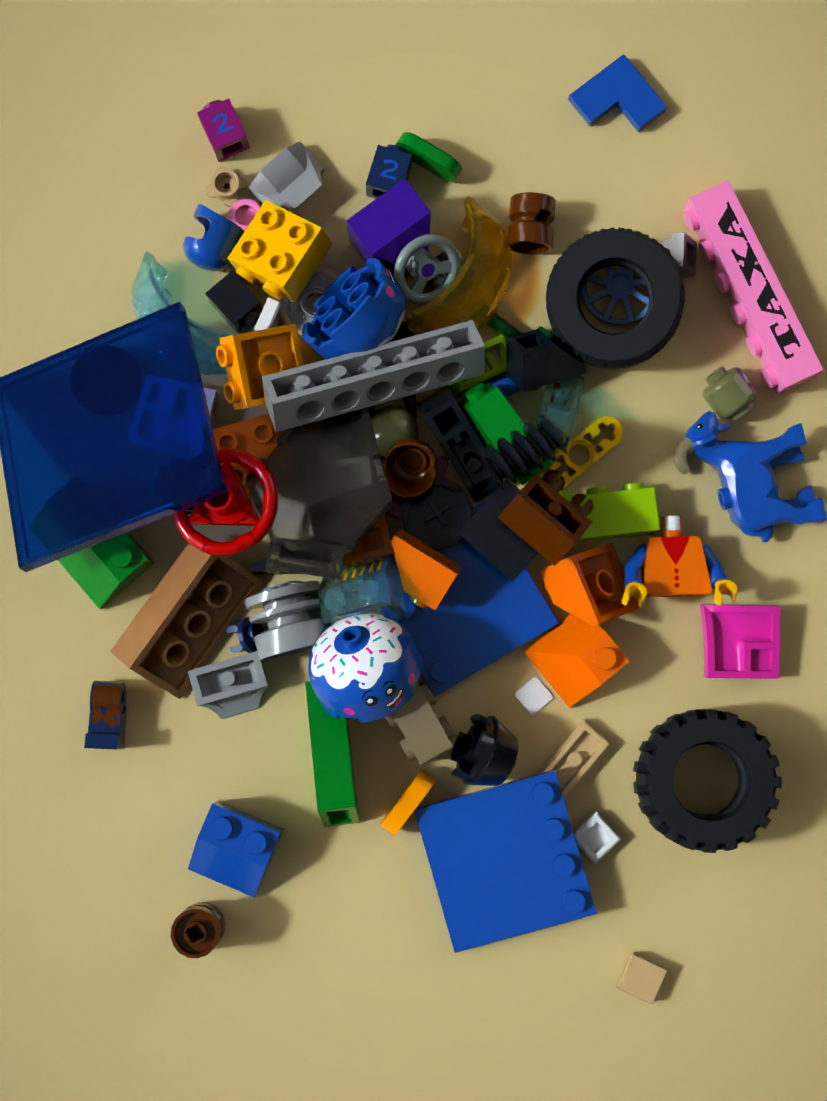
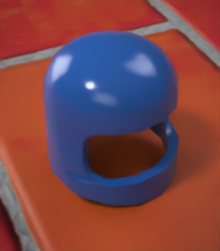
M198 204L193 216L199 223L204 225L205 233L202 239L185 237L183 242L185 256L199 268L212 272L222 271L229 266L230 261L227 258L243 235L244 230L206 206Z

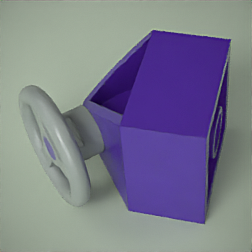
M406 179L400 181L346 220L349 243L365 264L368 258H376L391 271L402 286L406 300L416 304L432 303L445 296L455 284L460 271L459 253L449 239L441 235L430 234L431 212ZM429 246L441 247L447 253L449 260L438 262L429 253ZM448 273L443 283L435 290L421 293L427 281L433 279L436 274ZM405 276H413L415 278L410 288L406 284Z

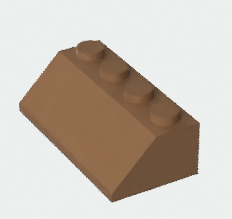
M187 544L110 652L129 669L180 699L191 684L188 671L205 665L227 634L226 628L233 625L246 608L244 600L255 595L264 581L229 556L203 553L192 545Z

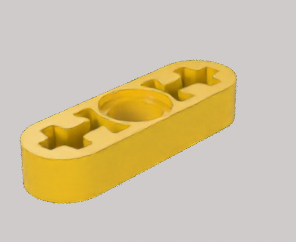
M611 416L598 418L565 445L567 455L561 450L556 453V459L561 458L564 466L574 473L572 476H569L566 470L561 474L565 479V487L561 491L617 446L623 436L622 425L617 419ZM601 425L605 429L611 426L614 430L611 434L613 441L607 438L603 439L596 446L601 452L596 454L594 446L584 437L588 435L590 441H592L600 433L598 426ZM575 446L585 448L589 454L588 462L584 465L573 464L569 459L570 449ZM557 461L552 462L553 465L546 470L556 471L562 464ZM544 471L538 475L541 479L545 474Z

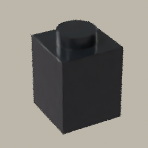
M233 271L229 272L205 293L210 304L237 334L243 328L249 330L255 326L263 310L259 299Z

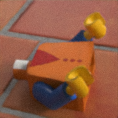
M682 516L660 517L661 537H649L644 541V544L637 546L625 566V591L622 597V604L627 605L630 596L636 597L639 600V607H642L645 598L707 596L712 594V589L715 590L714 603L716 605L722 604L721 594L731 596L732 602H736L737 586L728 579L722 564L707 544L702 543L700 536H682Z

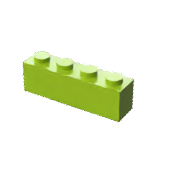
M630 483L622 485L623 491L609 492L606 486L587 489V497L580 506L583 507L589 499L592 500L593 510L586 517L593 523L577 543L650 535L658 532L660 527L655 488H644V483ZM559 491L562 497L568 502L571 501L573 491Z

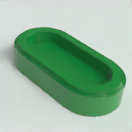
M402 133L395 144L404 148L408 154H412V162L445 181L455 182L462 171L461 165L455 158L413 133Z

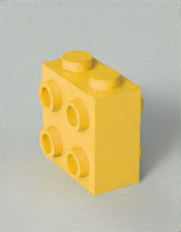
M265 200L227 259L236 269L235 274L246 284L253 285L256 282L262 285V289L273 298L280 300L283 296L295 302L329 251L332 242L322 227Z

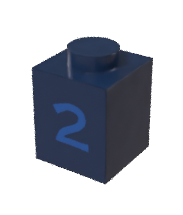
M378 145L366 181V195L377 199L403 179L408 181L412 168V154H408L404 148L397 145H387V147Z

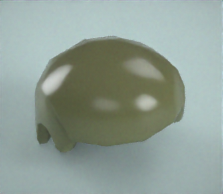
M388 405L376 410L367 421L365 427L367 445L379 457L384 458L389 448L399 440L418 439V425L415 418L408 410L401 406Z

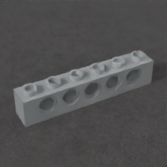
M473 320L388 342L368 351L348 353L262 376L265 404L275 431H283L484 375L486 346Z

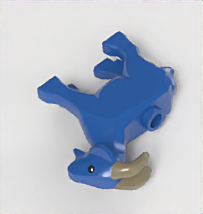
M708 411L687 430L674 452V463L681 474L691 472L688 454L709 464L718 471L722 489H718L717 492L720 506L723 510L728 509L731 522L740 528L745 535L760 537L762 542L766 543L772 538L773 525L790 523L793 525H803L827 521L822 498L815 499L811 485L801 489L796 497L791 500L778 497V485L772 469L777 466L805 460L803 452L799 447L807 444L802 423L787 428L783 435L766 441H718V434L728 430L730 425L721 424L716 414Z

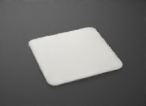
M533 677L515 693L517 699L531 715H535L553 699V695L537 677Z

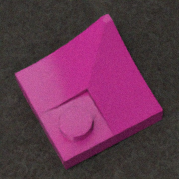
M700 604L704 645V677L779 679L780 606Z

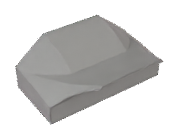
M301 142L285 148L260 170L248 188L250 193L261 204L267 200L281 208L296 210L323 186L321 174L324 172V167Z
M257 651L188 671L197 706L211 709L221 719L258 709L262 693L269 686L263 662L259 660Z

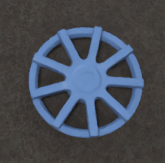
M609 266L604 268L608 273L607 278L591 275L587 281L605 285L604 290L591 297L588 296L587 281L584 284L581 293L587 308L593 315L604 322L616 325L629 324L640 320L647 312L649 298L635 289L636 286L645 285L642 278L635 279L634 274L636 272L631 269L626 271L625 267L618 266L617 270H613ZM609 295L611 297L605 314H602L592 303ZM630 296L637 298L647 305L634 316L629 303ZM618 300L623 302L627 318L611 317Z

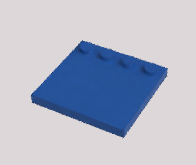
M485 500L473 507V515L486 502ZM464 539L456 546L445 550H437L461 565L462 569L436 610L430 607L423 609L409 599L410 595L403 590L395 556L384 559L380 570H377L378 562L373 566L370 573H368L370 568L363 572L364 578L385 614L400 622L412 635L423 659L424 674L422 676L434 697L559 624L526 567L511 582Z
M555 769L421 806L414 810L455 953L597 914Z

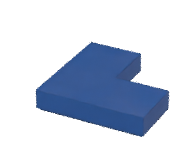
M624 54L571 93L568 98L589 126L617 106L638 132L667 109L664 102Z

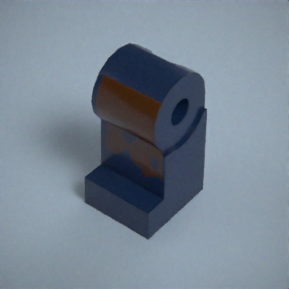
M93 682L90 693L88 733L85 735L84 748L124 749L127 706H125L126 686L124 682Z

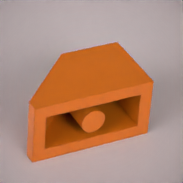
M400 529L392 538L391 544L403 590L410 595L409 599L423 609L430 607L436 610L462 569V566L403 529Z

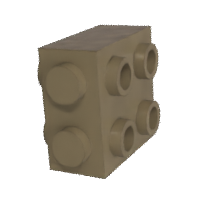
M416 683L412 689L413 697L404 706L385 718L391 728L398 725L405 738L400 740L399 743L409 761L417 758L421 765L453 747L449 739L456 735L446 717L442 716L438 719L431 708L437 701L428 685L424 684L420 687Z

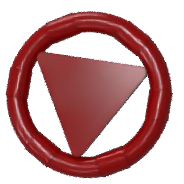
M229 448L208 451L194 459L183 470L174 487L171 510L177 529L188 544L203 553L228 556L248 550L265 537L273 525L278 512L279 493L272 473L260 459L247 451ZM224 462L211 484L206 487L202 498L188 518L186 514L187 492L191 483L199 473L217 463ZM230 462L238 463L252 473H255L260 480L264 490L261 518H259ZM192 525L255 527L233 541L216 542L196 531Z

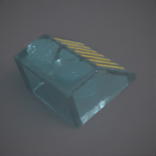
M395 556L326 572L318 588L322 623L328 628L339 620L361 614H383L395 620L407 617L402 583Z

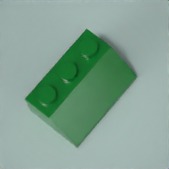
M79 477L74 479L48 502L31 527V530L99 609L107 605L155 564L153 559L92 488Z

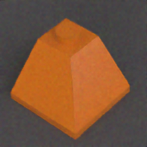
M612 542L572 555L559 561L555 566L550 565L539 570L553 604L592 626H597L640 608L636 598L633 596L629 597L627 605L622 604V597L625 591V572Z
M572 614L568 615L524 651L526 656L569 708L605 683L630 662L607 632L599 625L592 626Z

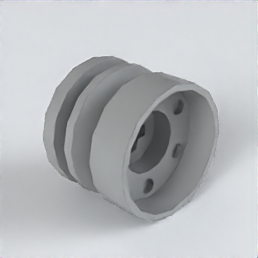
M290 581L273 585L244 600L248 610L264 609L263 612L249 617L250 623L268 624L269 630L254 637L260 661L313 649L321 634L330 627L328 618H311L310 616L311 611L324 605L322 598L306 600V596L321 591L318 581Z

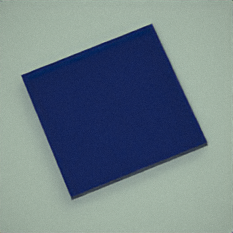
M180 301L0 377V451L18 566L24 572L31 571L227 493L186 309Z

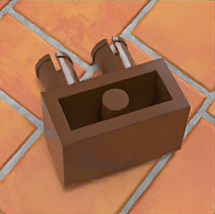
M548 470L542 479L535 474L498 518L555 566L593 523L586 517L592 512L593 503L589 499L581 507L580 504L587 497L584 494H576L568 502L559 494V491L565 487L564 477L561 475L553 483L552 480L559 472Z

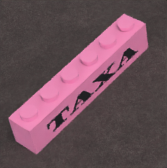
M729 180L690 197L683 213L685 223L691 232L695 231L700 241V253L707 263H711L716 273L714 275L715 283L722 294L726 293L731 303L730 312L732 318L737 325H742L747 335L746 345L752 356L758 357L763 367L761 374L766 385L769 388H773L776 395L816 377L824 369Z

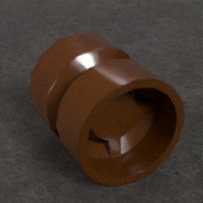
M536 192L518 193L511 196L509 219L514 223L508 228L507 248L510 251L527 255H540L552 251L554 229L549 224L555 220L556 200L554 197Z
M198 902L190 905L175 919L171 927L170 937L173 946L180 954L188 958H200L208 955L221 941L225 933L226 923L224 916L216 906L210 903Z

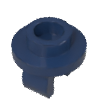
M249 617L242 618L238 625L227 627L226 633L236 632L239 639V644L230 647V651L233 653L257 651L254 637L264 632L261 624H251Z

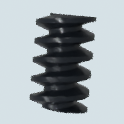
M540 415L536 418L537 428L531 423L524 424V436L517 430L511 431V443L505 438H499L497 440L498 451L491 445L484 447L485 459L483 461L501 492L505 490L503 478L507 477L513 484L518 483L516 471L520 470L529 477L531 475L530 463H534L540 470L543 469L542 456L546 455L552 462L557 461L555 453L557 448L567 455L566 447L559 432L544 416Z

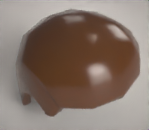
M416 438L399 440L389 448L384 457L381 473L382 480L390 492L402 498L419 497L429 490L434 483L438 468L437 456L429 444Z

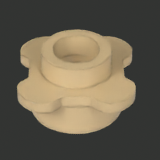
M221 166L216 169L211 184H208L206 187V192L210 198H218L224 201L227 207H232L238 201L237 197L241 190L246 189L247 180L243 175L237 176L234 171ZM225 184L230 185V188L227 190L223 187Z

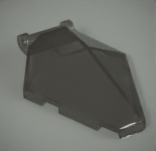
M368 407L286 429L277 439L278 445L266 460L261 459L272 473L279 493L278 512L273 525L267 533L271 541L266 559L267 573L279 574L280 571L328 577L330 582L341 583L346 557L393 506ZM250 472L245 480L261 518L264 490L255 473ZM285 552L293 557L282 556V554Z

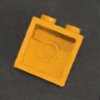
M296 323L219 338L221 345L216 349L217 361L221 367H225L228 382L224 384V395L230 404L233 403L234 410L265 405L262 376L304 365Z

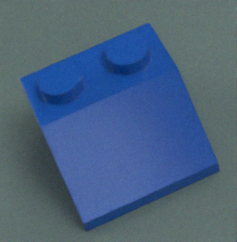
M220 801L212 803L197 837L188 870L255 898L284 829Z

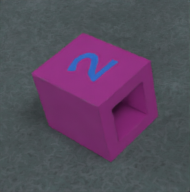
M229 98L224 101L215 100L209 102L203 107V110L197 112L202 128L218 162L250 148L246 133Z

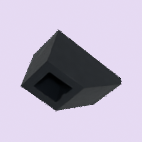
M539 329L506 338L507 376L523 392L538 390L542 386L559 381H568L575 376L587 373L586 365Z

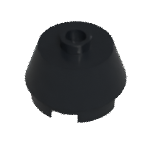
M475 714L470 717L471 723L474 724L470 727L467 734L460 731L455 740L450 760L457 762V765L451 773L462 779L465 785L498 786L507 779L515 766L519 748L518 739L496 717H485Z

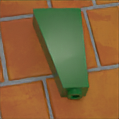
M306 681L318 814L324 827L360 823L348 718L340 716L339 719H336L329 715L321 706L310 681Z

